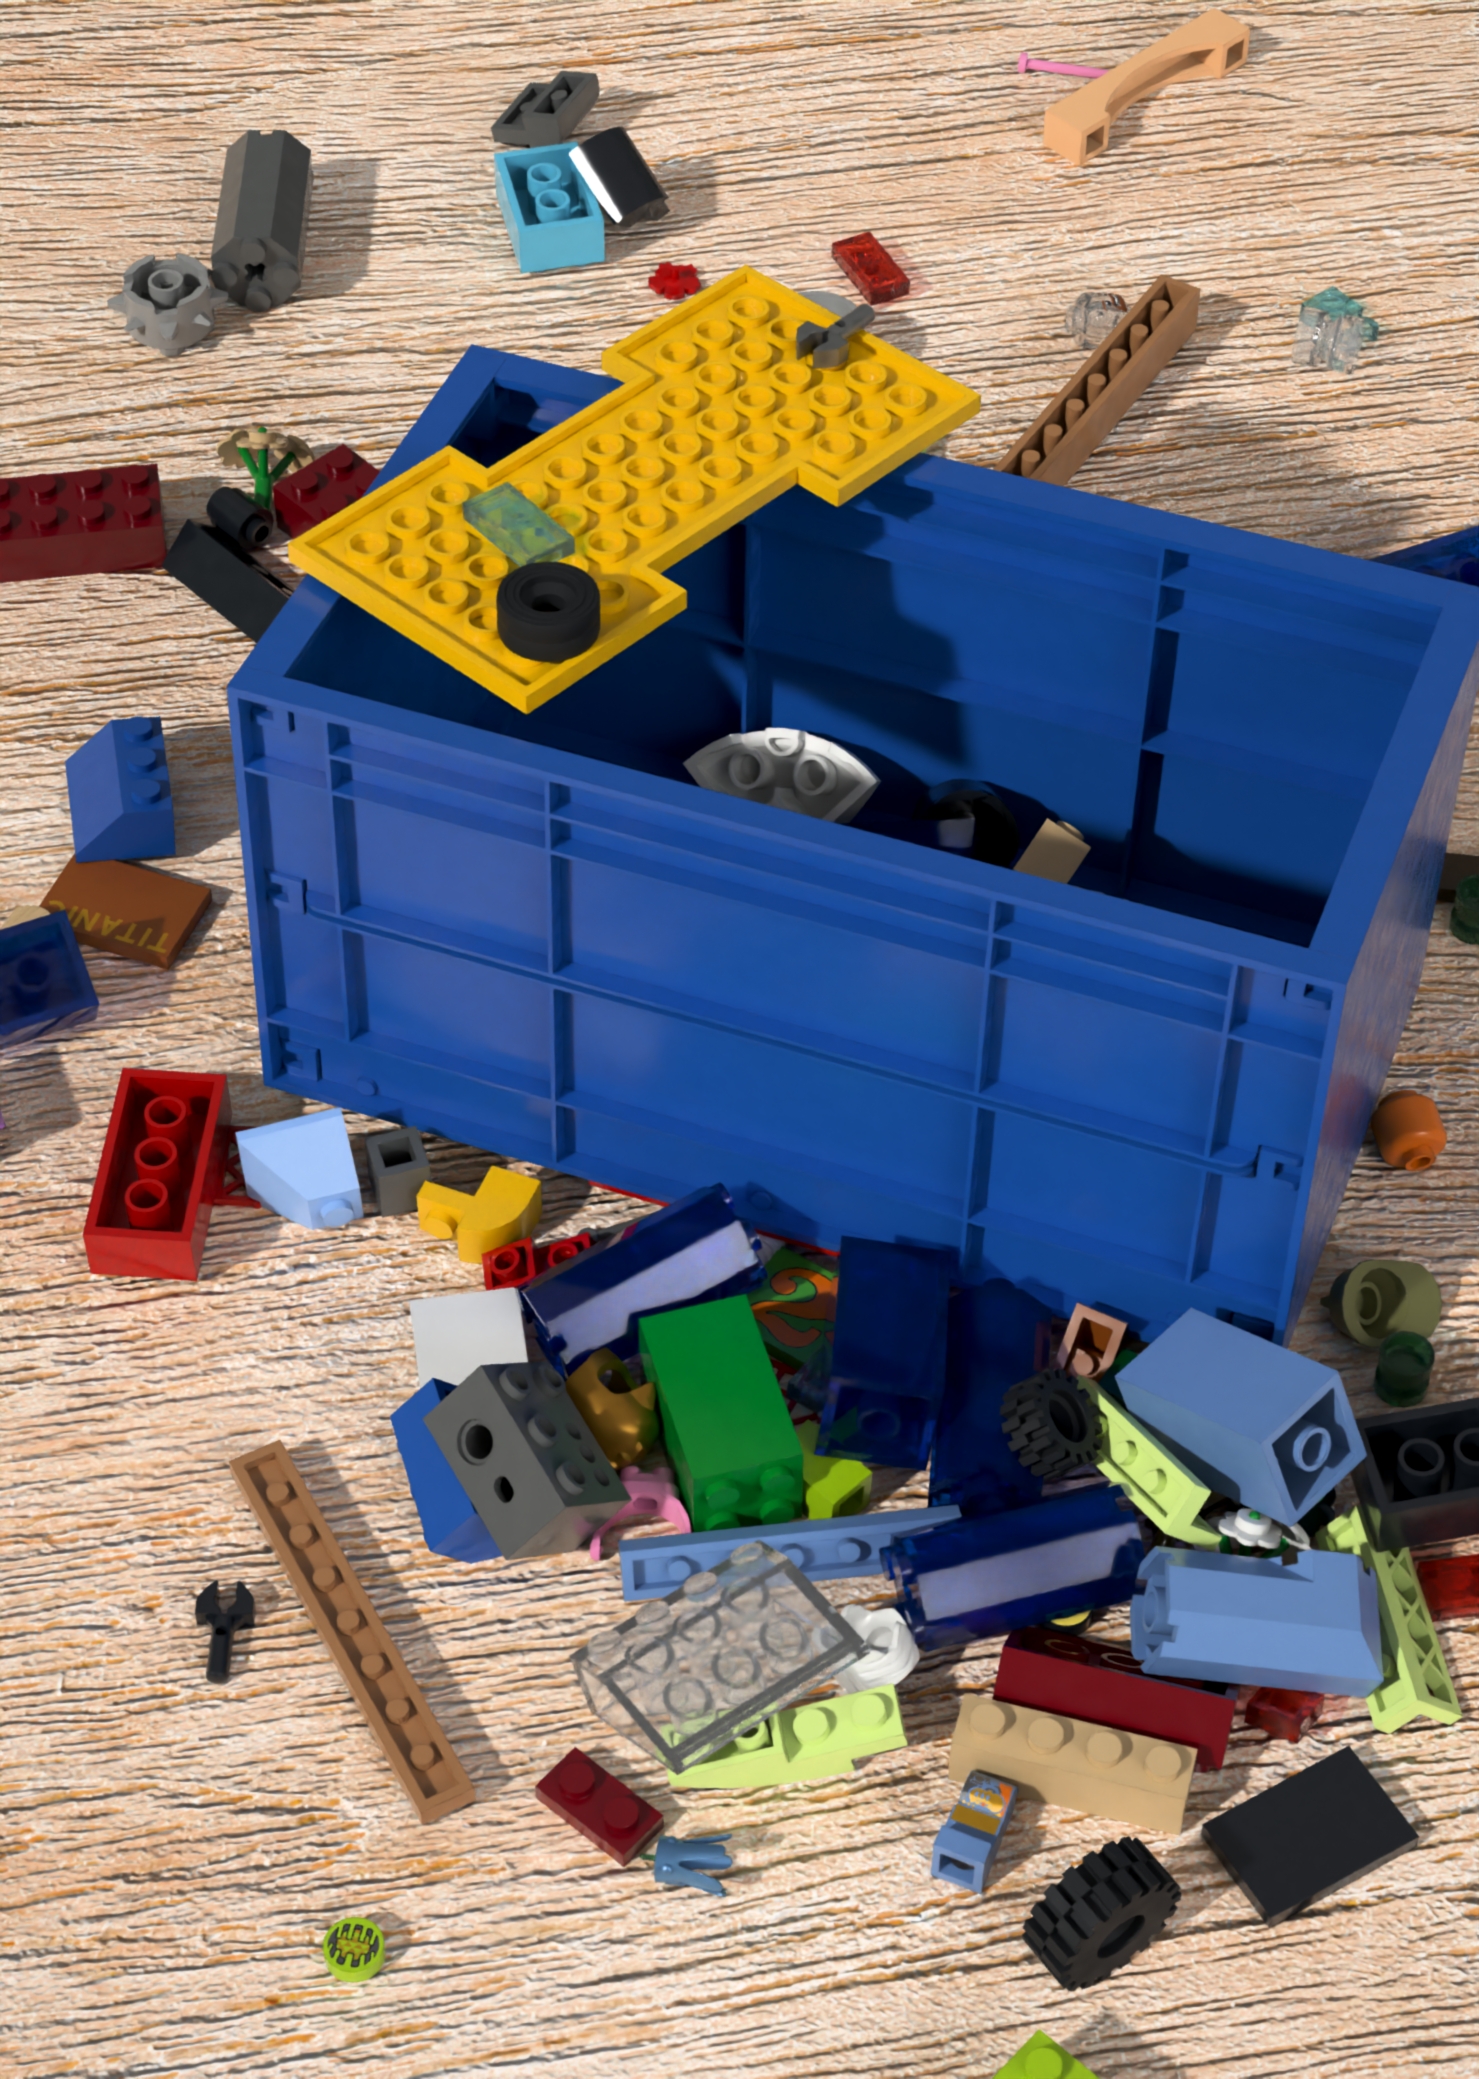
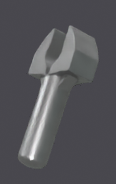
M861 304L827 328L818 326L810 321L805 322L797 329L796 359L800 360L809 351L813 350V368L839 366L848 360L849 341L847 339L872 323L875 319V311L870 305Z

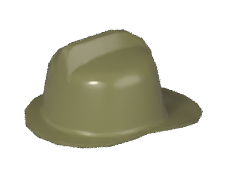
M1370 1259L1359 1262L1354 1268L1345 1270L1335 1279L1330 1289V1295L1320 1298V1305L1329 1308L1330 1316L1337 1329L1344 1335L1352 1337L1358 1344L1367 1347L1408 1348L1420 1345L1433 1334L1440 1321L1442 1310L1440 1288L1433 1275L1420 1264L1400 1260Z

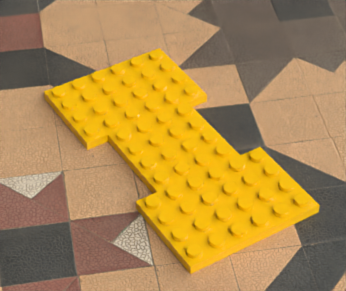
M745 264L601 352V370L625 383L489 468L482 466L448 445L289 542V561L527 715L687 608V590L660 573L796 484L839 507L980 413L981 395L863 329L847 339L849 341L848 360L839 366L813 368V350L809 351L800 360H797L796 334L799 326L810 321L818 326L827 328L841 317ZM537 562L566 563L588 573L596 582L600 592V632L595 643L587 651L574 658L556 662L529 660L510 651L503 644L498 633L496 607L498 588L502 580L509 573L522 566Z

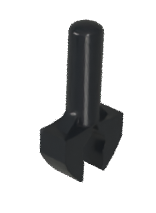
M217 1580L206 1587L196 1600L195 1616L197 1625H208L212 1629L206 1679L213 1684H223L229 1678L234 1632L241 1626L255 1625L256 1607L254 1598L240 1581L237 1582V1600L234 1605L227 1609L226 1614H222L220 1607H218L220 1589Z

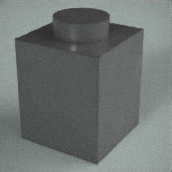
M413 1126L364 1138L368 1176L382 1218L418 1209L417 1194L425 1181H432L430 1164L417 1127Z

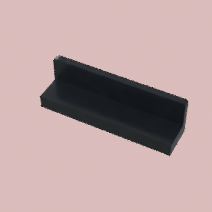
M187 519L162 563V567L256 643L259 642L295 591L216 527Z

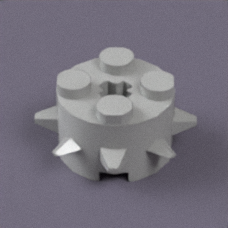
M176 253V260L165 259L155 261V255H148L134 262L124 272L123 293L107 300V305L110 309L126 314L127 324L123 329L125 332L129 331V335L140 344L159 349L160 353L165 356H177L185 351V347L202 340L214 330L215 318L213 308L228 301L229 295L228 292L210 286L208 277L212 271L211 269H206L196 258Z

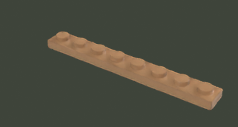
M281 1440L229 1461L230 1472L421 1824L423 1825L475 1801V1788Z

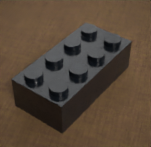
M1479 1397L1355 1420L1367 1456L1350 1471V1475L1377 1553L1479 1534Z

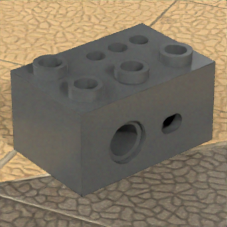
M548 1361L480 1365L423 1418L424 1423L505 1560L573 1552L632 1500L565 1390L566 1385L563 1377L556 1369L551 1367Z

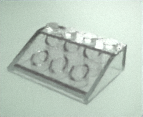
M758 1539L753 1543L738 1547L729 1558L708 1571L689 1577L682 1587L659 1601L645 1604L638 1609L633 1617L615 1628L596 1634L588 1641L587 1645L572 1653L569 1657L590 1712L678 1776L870 1654L867 1643L787 1556Z

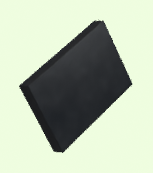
M1350 1746L1339 1750L1202 1824L1201 1830L1203 1839L1269 1928L1417 1847L1419 1835Z

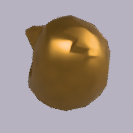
M606 1347L593 1352L587 1361L566 1380L565 1390L613 1469L618 1470L626 1466H633L643 1460L659 1439L661 1432V1420L655 1409L657 1394L655 1382L653 1381L639 1387L632 1379L628 1367L616 1354ZM607 1370H612L611 1381L606 1388L599 1381V1378Z

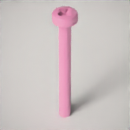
M1025 52L1020 54L1018 61V72L1024 74L1026 69L1097 79L1109 71L1106 69L1028 58V53Z

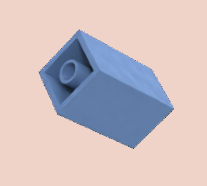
M1193 1308L1184 1313L1115 1376L1129 1414L1209 1489L1289 1527L1297 1523L1367 1456L1337 1370Z

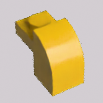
M493 1165L475 1196L425 1181L417 1194L419 1228L428 1231L437 1238L458 1241L459 1261L481 1264V1254L531 1236L543 1214L541 1181Z

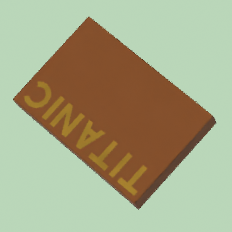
M74 853L39 907H43L52 914L59 923L67 940L169 970L211 904L212 893L211 888L115 860L76 863Z

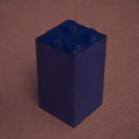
M841 1235L825 1312L814 1455L926 1471L945 1393L951 1251Z

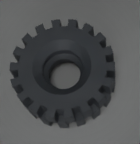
M1123 1837L1118 1844L1110 1841L1103 1845L1101 1852L1098 1854L1093 1850L1085 1855L1082 1864L1076 1868L1073 1866L1069 1867L1062 1873L1064 1878L1057 1885L1051 1884L1043 1893L1046 1896L1044 1901L1035 1903L1030 1911L1033 1917L1025 1920L1023 1929L1026 1932L1022 1934V1937L1064 1989L1067 1988L1068 1991H1075L1080 1987L1083 1990L1091 1987L1096 1978L1102 1982L1111 1976L1113 1969L1118 1966L1123 1968L1131 1962L1130 1957L1137 1951L1142 1953L1151 1944L1148 1940L1153 1935L1162 1932L1166 1927L1164 1920L1172 1917L1178 1907L1175 1903L1181 1900L1182 1893L1179 1891L1181 1888L1140 1839L1135 1837L1132 1840L1130 1837Z

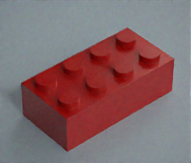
M122 1068L83 1231L91 1274L197 1281L232 1119L227 1075Z

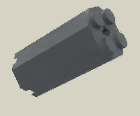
M248 130L226 152L211 253V279L214 287L228 292L229 298L240 306H247L248 309L254 312H264L270 306H279L301 286L314 182L311 167L312 155L311 150L286 130H273L272 135H260L261 130Z

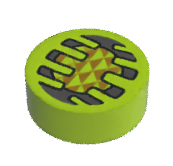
M350 1917L340 1920L328 1930L323 1941L325 1964L330 1973L339 1980L350 1983L365 1981L373 1977L384 1963L386 1953L383 1934L379 1927L368 1919Z

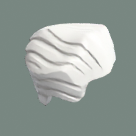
M849 1604L842 1610L829 1630L816 1626L811 1641L814 1644V1649L838 1684L846 1689L848 1694L892 1683L896 1685L913 1670L920 1658L918 1647L908 1625L894 1608L870 1611L857 1604Z

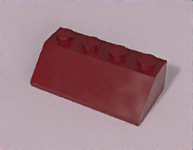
M1017 1622L1002 1648L992 1700L1196 1748L1198 1751L1194 1772L1207 1773L1210 1767L1222 1769L1241 1684L1146 1674L1140 1667L1144 1660H1136L1131 1653V1648Z

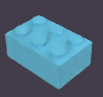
M577 142L494 154L496 196L521 274L543 272L548 269L575 265L583 266L589 263L605 261L604 219L597 198L569 156V153L578 147Z

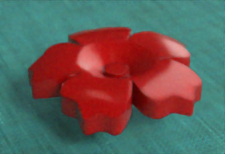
M670 262L660 263L659 269L655 271V276L648 277L649 288L657 294H664L665 299L671 300L682 299L685 297V294H695L701 288V283L698 277H696L697 268H694L692 264L677 266L672 265Z

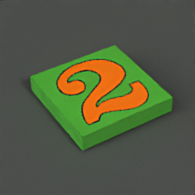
M784 1246L774 1253L770 1261L768 1260L739 1294L747 1295L767 1353L810 1377L818 1370L871 1306L870 1293Z

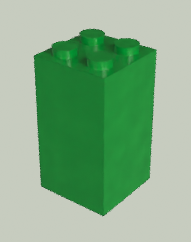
M738 1295L639 1318L640 1384L643 1386L647 1383L655 1382L657 1392L655 1409L661 1420L659 1441L668 1468L672 1469L675 1473L674 1485L680 1490V1502L689 1516L693 1533L788 1523L793 1519L801 1518L804 1453L747 1295Z

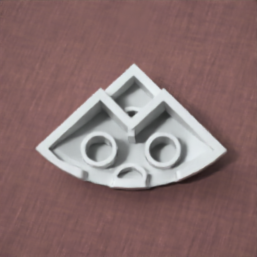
M765 728L766 730L746 734H730L697 751L683 763L701 788L845 826L857 815L881 782L864 762L841 745L810 735L806 731L789 728Z

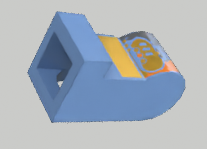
M974 1770L970 1772L957 1805L954 1804L945 1826H941L933 1844L932 1876L976 1893H982L1015 1807L1018 1794L1017 1786ZM949 1857L974 1866V1869H960L951 1862Z

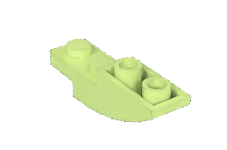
M894 1683L780 1712L775 1701H770L661 1729L668 1780L671 1786L690 1788L762 1787L825 1778L855 1771L853 1759L908 1746L899 1698Z

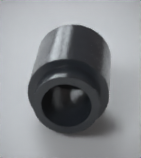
M225 486L215 491L210 497L206 512L210 517L212 525L240 547L246 550L254 549L264 544L270 538L274 523L272 513L243 490Z

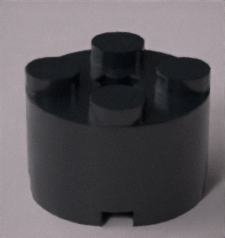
M952 779L942 782L931 788L928 792L923 793L916 802L910 823V835L913 844L1007 868L1011 861L1014 860L1019 847L1018 826L1007 805L989 785L972 779ZM969 826L972 831L967 834L968 841L959 843L956 835L960 834V828Z

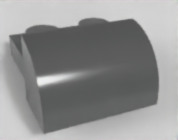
M560 71L550 84L530 82L491 126L494 141L512 143L516 146L530 145V148L562 144L597 103L600 94L597 74Z

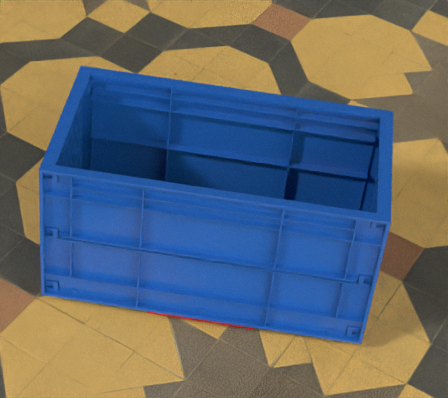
M471 344L362 498L448 445L482 466L489 468L625 383L618 379ZM920 452L839 507L796 484L660 573L687 590V608L527 715L308 573L226 686L264 1086L405 1127L416 1126L417 1130L587 1179L589 1180V1185L924 1283L934 1280L1068 1320L1072 1317L1076 1303L1081 1302L1129 1322L1128 1337L1150 1344L1184 1313L1193 1308L1288 1349L1420 985L1479 686V587ZM765 728H789L806 731L810 735L841 745L864 762L881 782L857 815L845 826L701 788L683 763L697 751L730 734H746L766 730ZM952 779H972L989 785L1002 798L1017 823L1019 847L1014 860L1011 861L1007 868L913 844L910 835V823L918 798L934 786ZM1047 818L1055 824L1058 821L1070 824L1083 835L1084 840L1082 842L1091 847L1067 884L1013 870ZM969 826L960 828V834L956 835L959 843L968 841L967 834L972 831ZM1090 890L1099 891V892H1102V893H1104V894H1101V893H1098V892H1094V891H1090Z

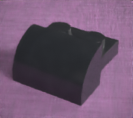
M614 127L605 130L586 140L569 153V156L614 225L630 228L641 218L658 221L670 212L664 202L669 197L624 127Z

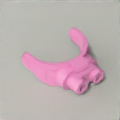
M626 1466L620 1470V1480L632 1500L592 1535V1542L590 1543L591 1559L600 1561L603 1552L602 1541L609 1528L616 1522L631 1515L651 1514L661 1516L676 1525L682 1534L693 1533L689 1516L680 1502V1490L674 1485L675 1473L672 1469L658 1467L653 1470L652 1474L642 1473V1470L636 1466Z

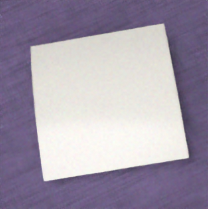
M517 1287L409 1300L420 1389L432 1378L458 1386L480 1365L528 1362Z

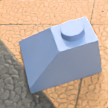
M341 1107L236 1132L246 1194L248 1197L259 1201L261 1207L311 1230L327 1226L339 1227L351 1220L364 1217L359 1182Z

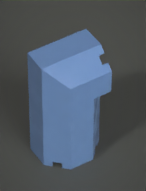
M1155 1546L1140 1563L1137 1579L1148 1581L1145 1594H1133L1130 1606L1131 1653L1136 1660H1144L1140 1667L1146 1674L1362 1698L1369 1696L1384 1681L1376 1571L1370 1566L1364 1571L1363 1560L1356 1554L1311 1549L1297 1552V1564L1282 1566V1556L1264 1559Z

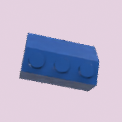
M137 716L129 719L111 720L65 761L76 863L176 855L174 813L160 716Z
M432 1378L390 1415L397 1439V1448L402 1456L409 1479L410 1492L415 1500L424 1530V1539L430 1552L470 1564L503 1556L423 1421V1418L457 1387V1385Z

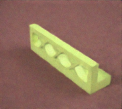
M1078 1374L1076 1378L1079 1380L1077 1389L1080 1391L1086 1388L1090 1394L1086 1402L1089 1407L1096 1405L1099 1414L1094 1416L1093 1419L1094 1422L1102 1424L1103 1433L1097 1435L1103 1441L1102 1448L1096 1451L1099 1455L1092 1462L1165 1534L1214 1552L1222 1537L1198 1515V1512L1212 1491L1096 1381Z
M1353 1506L1317 1531L1315 1536L1320 1550L1356 1554L1363 1560L1364 1571L1369 1566L1376 1571L1384 1681L1365 1698L1374 1728L1391 1734L1420 1714L1451 1725L1462 1718L1463 1715L1409 1548L1405 1547L1377 1553L1361 1506ZM1427 1685L1433 1691L1434 1697L1429 1695Z

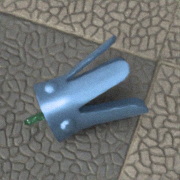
M732 1833L688 1840L660 1835L656 1855L642 1854L640 1858L642 1860L655 1861L654 1877L656 1883L665 1882V1884L676 1886L688 1885L721 1897H726V1891L722 1888L719 1880L692 1869L724 1870L731 1867L732 1859L728 1855H724L726 1852L725 1846L709 1843L726 1841L732 1837Z

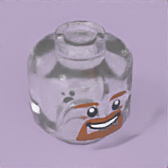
M1083 292L1077 298L1075 304L1068 307L1065 315V327L1068 332L1072 333L1073 340L1078 347L1097 349L1132 308L1126 305L1125 300L1119 294Z

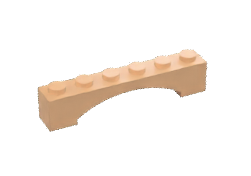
M1213 7L1046 109L1043 144L1074 164L1081 166L1108 149L1109 127L1125 109L1139 99L1158 89L1189 79L1207 76L1221 79L1247 62L1251 28Z

